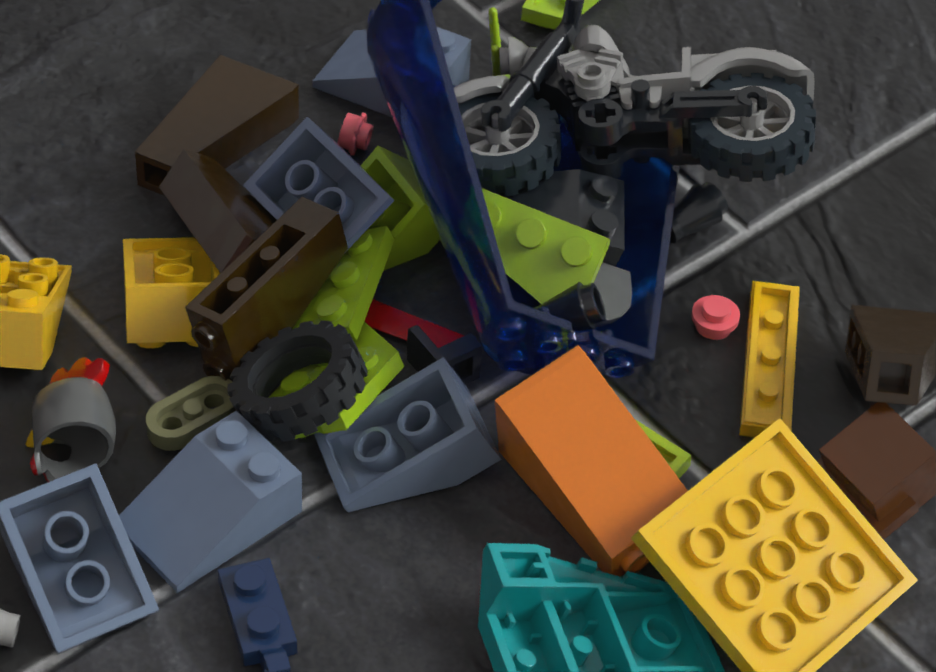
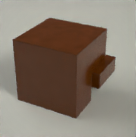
M876 402L819 449L821 458L817 462L883 540L919 512L918 509L936 495V450L887 403Z

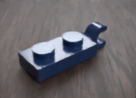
M270 557L218 569L219 586L244 667L261 663L263 672H291L288 656L298 654L297 639Z

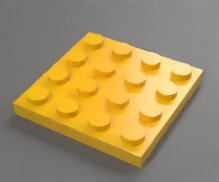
M780 418L631 537L632 541L741 672H816L918 581Z

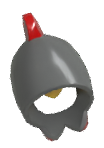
M83 357L77 360L69 371L63 367L58 369L53 374L50 384L40 390L32 399V429L27 437L26 447H34V453L30 462L34 476L43 474L46 481L50 482L95 463L100 468L107 463L113 454L116 422L109 398L102 387L108 376L110 364L103 358H97L92 362L90 359ZM50 443L65 444L71 447V454L69 459L63 462L53 461L42 453L40 447Z

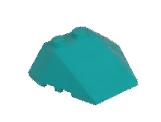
M487 543L484 547L478 628L494 672H725L706 628L667 582L627 571L624 577L596 570L597 562L585 558H580L577 564L550 557V548L536 544Z

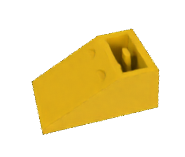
M0 254V367L43 370L53 352L72 273V265H60L57 260L52 258H34L29 260V262L10 261L8 256Z

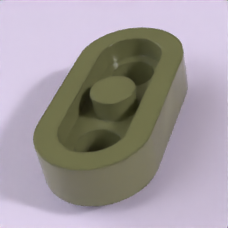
M221 376L204 377L152 405L146 414V429L149 441L157 448L175 451L183 449L196 435L235 412L236 410L227 392V385L232 383V381L229 379L225 381Z

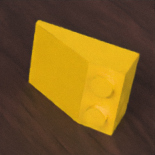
M195 237L123 239L127 343H137L138 346L143 348H159L164 346L166 342H186L190 346L198 347L191 334L192 326L185 306L220 274L219 270Z

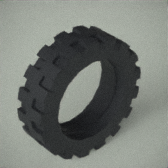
M312 321L300 323L298 328L291 329L290 326L277 331L278 335L272 339L266 337L257 343L258 348L253 352L248 351L240 359L242 363L240 367H234L230 375L232 383L227 385L229 399L235 410L268 441H274L276 437H280L282 441L294 440L295 436L301 433L307 436L317 432L318 426L325 422L327 425H330L340 418L338 413L343 409L349 410L356 402V393H362L366 383L363 377H367V367L350 333L348 334L342 325L338 324L334 327L330 321H320L319 324L314 325ZM328 363L325 370L302 389L285 396L267 398L269 392L277 383L292 372L309 365Z

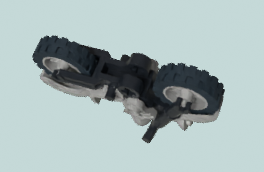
M566 0L562 21L553 32H550L543 39L538 47H528L521 40L508 36V47L499 49L500 76L473 79L450 89L440 96V117L436 120V131H434L438 167L441 174L446 173V180L453 186L456 184L461 185L462 191L471 193L475 185L495 194L505 193L506 196L518 194L520 189L526 188L529 191L539 186L541 179L548 180L554 174L553 166L558 167L561 161V132L558 114H560V121L565 123L566 129L569 130V135L572 137L573 144H575L576 152L580 156L581 170L618 179L624 172L625 161L633 158V161L636 163L644 164L649 162L651 157L663 158L672 165H701L708 171L711 169L716 170L718 176L727 179L735 176L739 177V181L752 182L753 178H762L763 181L776 179V175L783 173L784 176L791 174L795 171L797 164L803 165L807 162L809 151L813 152L816 129V109H813L814 73L800 61L786 54L776 52V50L742 47L715 54L691 55V47H682V72L633 76L630 74L629 67L623 58V52L618 50L606 30L598 25H588L582 30L580 29L584 0Z

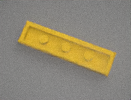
M752 280L744 364L740 436L756 437L779 418L791 430L800 290L798 286Z

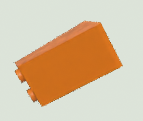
M577 345L495 399L499 453L587 555L597 562L600 570L621 577L627 571L637 573L649 562L647 557L632 541L631 537L688 490L587 354Z

